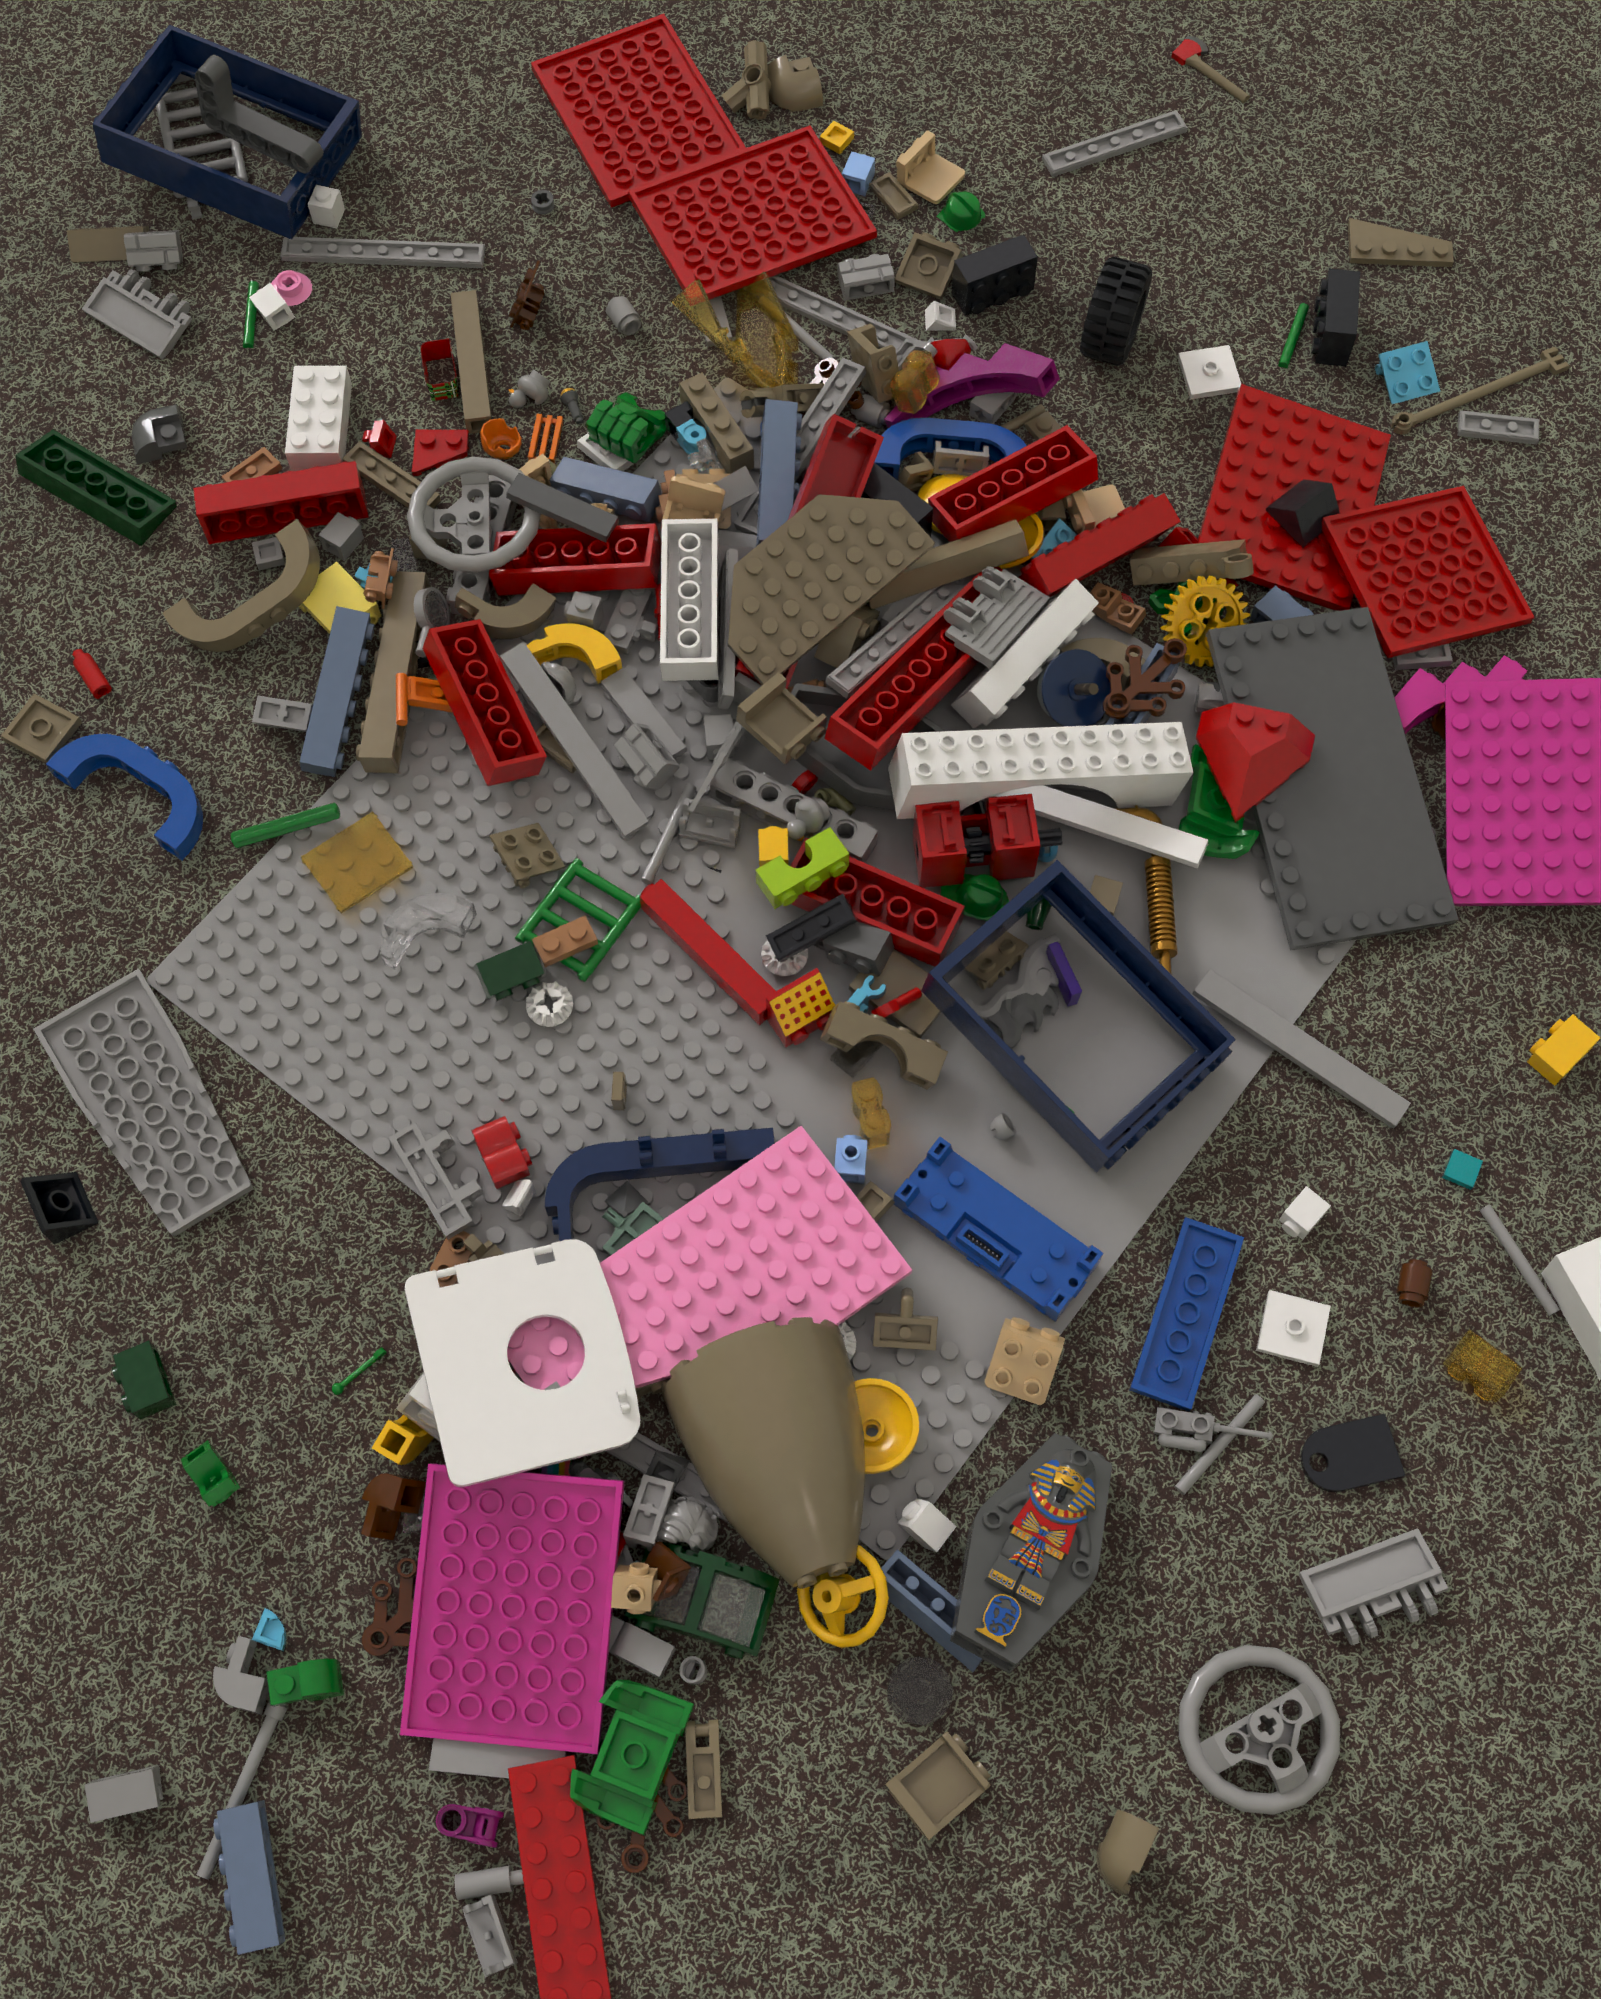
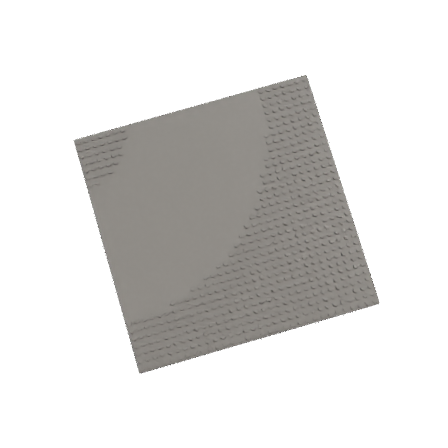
M724 378L714 390L754 449V468L749 470V473L758 487L762 440L760 436V423L763 417H744L741 412L740 395L748 389L731 378ZM695 420V423L697 425H700L705 429V427L699 420ZM706 430L707 450L704 454L700 456L688 455L670 434L632 474L658 480L661 489L660 483L665 482L664 471L674 469L676 476V474H682V469H698V474H709V469L724 468L718 460L715 447ZM801 474L795 482L799 483V489L804 479ZM752 495L731 506V526L728 529L718 530L743 533L735 528L734 522ZM656 512L650 522L639 519L634 520L614 513V515L618 516V525L656 523L662 542L661 523H658ZM932 529L931 539L935 542L932 548L949 543L944 535ZM1020 564L1011 568H1005V570L1019 577L1022 574L1020 569L1025 566ZM719 583V597L721 596V583ZM623 590L581 591L582 593L601 597L604 617L598 632L604 635ZM574 592L550 593L556 597L554 610L548 619L532 633L514 639L490 638L499 658L500 655L522 642L528 645L533 640L545 638V627L568 623L567 617L564 616V609L567 601L572 600ZM924 592L901 599L900 601L909 606ZM525 594L515 595L505 606L517 603ZM653 596L644 617L645 620L657 624V618L654 617L656 596ZM892 603L875 608L876 610L880 611L879 616L877 618V620H879L880 623L881 617L885 614V612L888 610ZM1096 614L1084 626L1081 625L1076 630L1078 633L1067 644L1064 643L1059 648L1060 650L1072 642L1085 638H1108L1128 646H1140L1143 650L1142 657L1145 660L1153 650V648L1136 637L1109 624ZM880 624L875 635L880 631ZM658 635L655 642L642 638L639 641L634 640L628 654L618 652L622 668H625L687 747V752L675 759L680 768L668 778L669 780L661 788H643L634 780L636 774L632 769L624 766L619 761L618 756L620 754L614 747V744L621 736L625 735L631 723L605 692L601 683H597L592 671L584 662L569 657L551 661V663L565 666L571 672L575 679L576 695L574 696L573 703L569 706L649 821L647 826L624 839L577 770L572 774L547 756L539 775L487 786L452 712L411 706L399 772H365L361 762L356 760L310 808L336 803L340 809L341 817L330 822L285 834L147 977L148 984L422 1199L424 1198L388 1137L413 1122L418 1125L423 1136L431 1133L434 1137L446 1129L454 1140L455 1145L445 1152L439 1153L442 1159L438 1161L451 1184L457 1183L460 1188L476 1179L484 1192L483 1195L471 1202L473 1207L467 1211L475 1224L464 1231L470 1235L473 1233L483 1244L490 1240L504 1254L532 1247L546 1246L559 1241V1235L553 1234L552 1217L555 1216H548L545 1209L546 1190L558 1166L567 1157L582 1148L600 1143L638 1140V1137L651 1136V1139L707 1134L712 1133V1130L724 1129V1132L772 1127L774 1142L776 1143L801 1125L833 1167H835L837 1138H843L845 1135H857L863 1140H867L865 1184L846 1183L855 1196L872 1181L894 1200L895 1192L907 1178L909 1179V1176L916 1167L927 1157V1152L936 1140L942 1137L951 1144L952 1150L1084 1245L1087 1247L1093 1245L1103 1252L1100 1263L1086 1280L1085 1286L1076 1298L1071 1300L1055 1322L1034 1308L1033 1305L1018 1294L1009 1290L985 1270L975 1266L966 1259L967 1257L945 1241L936 1237L934 1233L903 1213L894 1204L877 1222L878 1226L912 1268V1273L844 1322L854 1331L856 1338V1350L850 1360L854 1381L877 1378L899 1386L913 1401L919 1417L917 1443L908 1458L889 1471L865 1474L859 1541L882 1559L888 1561L897 1549L900 1550L910 1537L897 1524L902 1518L904 1508L910 1502L915 1501L916 1498L929 1501L934 1505L1014 1398V1396L988 1388L985 1385V1378L1005 1318H1021L1029 1322L1031 1327L1040 1330L1042 1328H1050L1061 1335L1274 1051L1273 1048L1192 995L1209 969L1213 970L1294 1024L1356 940L1290 950L1260 835H1258L1249 852L1236 859L1203 855L1198 869L1170 860L1178 952L1175 957L1171 958L1172 976L1236 1040L1229 1047L1233 1052L1219 1067L1211 1072L1192 1092L1190 1091L1172 1111H1169L1130 1150L1127 1149L1109 1170L1103 1166L1096 1173L942 1012L921 1037L922 1040L929 1039L939 1043L941 1049L948 1051L936 1084L927 1090L901 1078L900 1066L895 1054L887 1046L879 1042H860L848 1052H845L821 1041L820 1037L823 1030L817 1029L810 1033L809 1037L801 1044H791L785 1047L767 1020L759 1026L641 908L585 982L577 977L578 973L560 962L545 968L535 949L545 974L539 978L540 983L533 986V988L540 986L542 982L554 983L556 981L559 985L566 986L572 996L573 1009L570 1016L563 1023L553 1027H545L536 1024L530 1019L526 1011V997L531 993L532 987L525 990L522 985L512 989L513 995L499 1001L495 997L487 999L474 969L475 964L522 945L515 940L519 930L575 858L580 859L584 863L583 866L630 895L634 897L636 895L641 896L644 888L648 886V884L641 881V878L686 783L693 784L696 787L692 797L694 799L712 769L714 759H708L703 716L732 713L734 726L737 708L740 703L733 699L728 710L718 709V702L711 703L704 700L687 681H662ZM871 636V637L867 638L866 640L862 641L859 648H861V647H862L867 641H869L873 636ZM819 644L798 660L789 687L794 686L795 683L801 684L816 678L819 681L825 680L826 682L827 676L836 669V667L814 658ZM1051 661L1049 663L1046 662L1041 668L1044 670ZM980 662L965 675L967 676L965 679L960 680L926 715L928 719L945 731L1063 727L1047 715L1039 703L1037 684L1040 673L1033 681H1029L1024 686L1026 689L1015 700L1012 699L1006 705L1008 708L1000 717L994 718L987 726L982 723L973 729L951 704L987 667ZM503 664L533 729L536 731L544 722L539 716L528 711L524 705L522 693L519 690L520 687ZM1179 666L1173 680L1178 679L1184 682V695L1180 699H1172L1168 694H1163L1161 698L1167 704L1165 713L1160 717L1150 715L1146 723L1182 722L1191 759L1192 747L1195 744L1198 745L1196 734L1202 712H1195L1196 692L1199 683L1206 682ZM712 683L708 686H716L718 684ZM1172 687V690L1176 692L1181 691L1178 687ZM1156 705L1155 709L1162 708L1160 705ZM746 729L740 737V746H735L736 757H729L733 761L744 762L750 769L758 773L763 772L770 775L775 781L783 785H792L798 776L808 770L793 758L787 764L782 763ZM1193 774L1172 806L1138 808H1146L1153 811L1161 819L1162 825L1179 830L1180 820L1187 815ZM818 778L814 787L804 795L814 797L818 789L832 787ZM709 784L700 801L730 807L711 798ZM743 785L739 788L746 790L751 787L748 785ZM1047 786L1114 809L1118 808L1116 802L1105 793ZM768 797V798H765L764 800H765V801H768V802H772V801H774V800H776V799L773 798V797ZM985 798L983 800L985 808L987 809L988 798ZM851 802L856 810L850 817L860 822L866 821L878 830L877 845L866 861V864L919 886L913 844L914 818L897 819L895 810L860 806ZM973 804L965 808L962 816L975 814ZM1252 807L1245 812L1242 830L1258 831ZM795 809L790 810L789 812L795 814ZM741 812L742 824L735 848L679 837L680 829L678 826L652 883L655 884L662 879L776 991L818 968L834 1004L837 1005L840 1001L843 1003L848 1001L853 995V992L849 990V985L860 972L855 967L833 963L827 958L825 950L814 945L809 947L805 966L798 973L790 976L773 974L762 962V945L767 941L766 935L808 913V911L791 904L788 906L782 905L774 909L756 883L755 870L759 868L758 829H765L769 825ZM1036 815L1038 830L1060 828L1063 843L1058 845L1057 856L1053 861H1037L1034 877L997 880L1007 892L1009 901L1056 860L1089 892L1095 875L1123 882L1114 917L1151 953L1144 864L1145 860L1151 857V853ZM539 823L566 867L530 877V885L526 888H520V886L514 884L512 873L506 871V866L502 864L501 857L494 851V844L489 836ZM1432 827L1433 833H1434V836H1435L1436 831H1435V829ZM846 833L839 835L841 838L851 837L850 834ZM788 836L790 866L803 842L791 839ZM1049 846L1045 847V853H1050ZM989 865L965 867L964 874L990 875ZM710 868H714V869H718V870H722V871H721V873H719V872H717V871H715V870H713V869H710ZM575 876L567 887L570 891L617 919L627 908L625 904L578 876ZM942 886L925 889L940 895ZM560 897L550 909V911L569 922L585 915L597 939L600 941L604 939L611 929ZM1052 906L1042 930H1033L1025 926L1027 921L1026 913L1007 932L1027 943L1029 947L1041 937L1045 939L1057 934L1061 942L1060 945L1082 989V993L1077 1004L1067 1007L1058 986H1050L1055 991L1059 1000L1056 1014L1054 1016L1051 1015V1008L1045 1007L1039 1030L1035 1033L1034 1024L1032 1023L1025 1025L1020 1041L1012 1050L1018 1056L1023 1055L1025 1057L1024 1063L1066 1106L1075 1112V1115L1100 1140L1195 1050ZM964 915L963 921L944 959L987 921ZM542 919L533 933L540 936L556 927ZM588 948L572 956L585 964L594 950ZM897 951L927 973L934 968V966ZM1021 960L1013 965L1010 971L1004 970L1005 975L1003 977L998 975L999 979L993 983L991 988L981 989L976 983L979 978L965 969L957 974L948 984L964 1001L966 998H971L976 1005L983 1006L989 1003L1006 984L1012 985L1018 981ZM545 995V1003L541 1004V1006L546 1005L550 1013H553V1003L557 1002V1000L552 1001L551 997ZM868 1004L869 1010L866 1014L871 1015V1011L876 1008ZM884 1017L888 1024L896 1028L902 1027L889 1017ZM983 1019L1002 1039L1001 1031L989 1020ZM613 1072H624L626 1075L627 1095L626 1109L624 1111L613 1110L611 1101ZM1002 1113H1005L1010 1118L1016 1128V1134L1005 1140L995 1138L994 1136L998 1132L990 1130L992 1121ZM503 1116L506 1117L508 1123L515 1122L521 1136L516 1142L520 1150L527 1149L533 1164L528 1166L530 1175L520 1179L532 1181L535 1189L533 1198L521 1216L502 1207L515 1182L499 1189L495 1188L471 1131ZM735 1170L609 1181L590 1185L580 1192L574 1202L572 1213L574 1239L586 1242L592 1247L599 1263L609 1257L602 1247L613 1236L616 1227L602 1217L605 1211L607 1212V1209L610 1208L605 1203V1200L626 1181L648 1201L647 1205L665 1219ZM552 1252L535 1256L537 1265L555 1261ZM906 1287L911 1288L914 1297L913 1315L938 1317L936 1351L873 1346L875 1313L900 1314L901 1291ZM870 1428L866 1434L873 1437L877 1435L878 1430Z

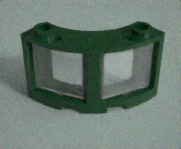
M662 1542L691 1566L687 1577L676 1595L658 1602L655 1601L651 1611H646L643 1614H631L626 1609L624 1616L635 1620L636 1627L648 1632H654L656 1627L725 1648L724 1654L732 1658L743 1660L744 1655L757 1657L780 1579L746 1565L742 1567L726 1562L725 1558L702 1551L697 1553L688 1549L685 1550L679 1545ZM647 1547L641 1561L642 1563H645L650 1553Z

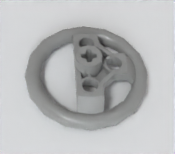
M473 456L449 461L427 474L412 493L407 512V521L411 539L427 559L449 570L476 573L502 567L523 554L537 535L541 514L524 506L525 513L521 528L510 542L491 552L492 528L489 475H494L512 484L518 473L523 474V472L499 459ZM461 476L462 497L448 509H433L427 505L428 500L438 487L455 477ZM475 496L483 498L477 503L470 502V499ZM449 520L456 522L451 527L442 526L444 522ZM431 536L436 539H451L462 548V554L452 553L437 545ZM471 544L482 545L478 549L470 548Z
M1243 1645L1215 1654L1192 1675L1179 1706L1178 1737L1189 1769L1212 1796L1241 1812L1276 1815L1305 1805L1328 1783L1340 1755V1718L1329 1689L1305 1662L1278 1648ZM1246 1666L1269 1667L1293 1678L1299 1684V1686L1201 1742L1199 1737V1710L1209 1688L1227 1672ZM1286 1701H1292L1298 1706L1300 1713L1296 1720H1289L1284 1716L1282 1707ZM1318 1716L1320 1721V1748L1311 1769L1307 1772L1305 1763L1297 1751L1301 1726ZM1263 1722L1267 1727V1731L1260 1732L1257 1726ZM1229 1734H1236L1241 1738L1243 1748L1240 1753L1234 1754L1227 1749L1225 1740ZM1276 1748H1281L1288 1753L1290 1760L1286 1768H1279L1274 1764L1272 1754ZM1241 1760L1257 1764L1267 1769L1277 1791L1273 1793L1246 1791L1225 1780L1219 1773Z

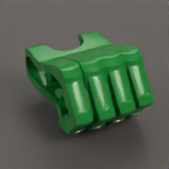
M625 392L616 398V405L612 407L613 402L603 399L598 403L587 420L586 426L589 439L592 442L599 444L603 449L612 452L617 457L635 464L667 430L665 426V412L660 409L656 411L642 409L636 403L638 398Z

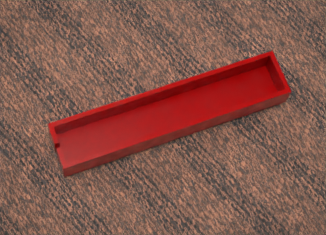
M833 414L825 422L788 520L819 494L861 498L884 437L861 426L852 435V438H849L847 436L855 429L856 424ZM735 655V677L740 672L761 685ZM798 661L782 674L787 679L786 689L789 687Z

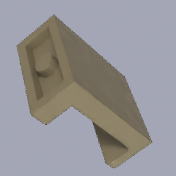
M871 323L847 331L852 361L865 366L866 375L862 379L861 385L878 403L901 396L903 390L895 347L889 345L879 349L875 326Z
M777 672L738 705L736 721L782 763L787 764L792 758L798 759L805 752L806 746L812 741L818 742L825 735L828 717L824 713L817 717L785 688L787 679Z
M948 1731L885 1784V1788L927 1841L991 1786L987 1781L991 1777L988 1771L978 1760L973 1764L965 1754L969 1749L958 1734L955 1733L951 1736Z

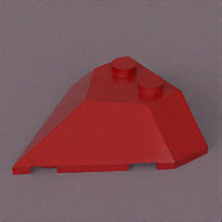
M1235 702L1203 711L1196 734L1199 747H1202L1207 757V764L1223 798L1227 800L1232 810L1231 815L1235 823L1252 806H1257L1286 782L1289 776L1297 769L1303 768L1309 763L1315 734L1292 714Z

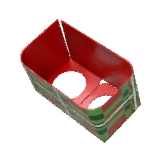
M449 338L428 341L420 347L425 381L432 401L459 397ZM452 354L455 379L446 383L429 384L426 361L451 358Z

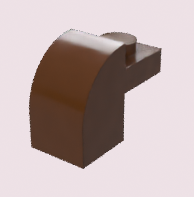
M383 1473L373 1478L362 1496L363 1500L369 1501V1506L361 1534L367 1537L394 1540L401 1512L419 1513L426 1482L413 1477Z

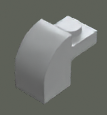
M238 1636L236 1643L231 1644L227 1653L228 1669L214 1667V1687L219 1697L227 1704L240 1710L262 1715L269 1693L268 1680L248 1674L257 1642L250 1638Z

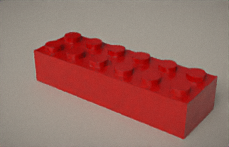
M1066 425L928 497V503L933 507L932 523L949 542L1013 520L1019 522L1097 481V455Z
M356 461L315 466L310 469L286 471L268 476L261 475L256 478L233 480L214 485L207 484L202 487L193 488L196 515L209 544L278 533L296 519L305 528L327 525L338 512L346 517L351 516L356 520L369 517L365 490Z
M1165 493L1156 498L1151 494L1139 501V504L1136 506H1129L1120 511L1116 517L1112 519L1109 517L1097 524L1094 529L1090 531L1087 529L1075 536L1072 541L1068 543L1065 541L1053 548V551L1050 553H1043L1030 561V564L1020 569L1022 574L1018 578L1051 598L1073 580L1077 579L1079 582L1159 538L1181 521Z
M656 523L616 525L607 542H603L574 528L538 529L537 535L523 554L502 567L490 569L489 576L497 595L526 594L532 584L537 585L548 593L657 588L662 542ZM518 531L496 532L493 551L510 542Z
M481 619L430 628L422 649L487 786L539 775L547 755Z
M805 837L790 867L802 868L810 863L809 858L805 854V841L808 838ZM850 856L849 867H847L843 874L826 879L816 890L811 892L807 890L799 895L791 904L810 912L835 897L844 894L859 922L891 932L895 950L934 967L944 959L963 921L965 906Z

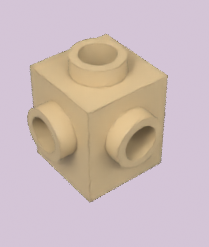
M642 1562L618 1565L613 1574L611 1608L627 1609V1612L631 1614H643L646 1611H651L655 1603L653 1597L662 1580H657L658 1568H650L648 1564Z

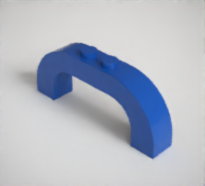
M913 418L896 423L881 435L884 438L874 463L898 480L902 460L920 451L933 453L935 441H941V448L983 452V445L989 446V459L994 462L1009 456L1027 445L1010 430L991 423L938 418Z
M94 734L68 743L58 750L46 763L54 777L74 790L90 773L97 769L117 767L125 770L172 802V809L168 819L154 834L159 845L183 861L197 843L203 826V812L200 801L191 784L179 773L178 767L168 760L163 762L158 759V755L149 747L141 748L134 742L117 735Z

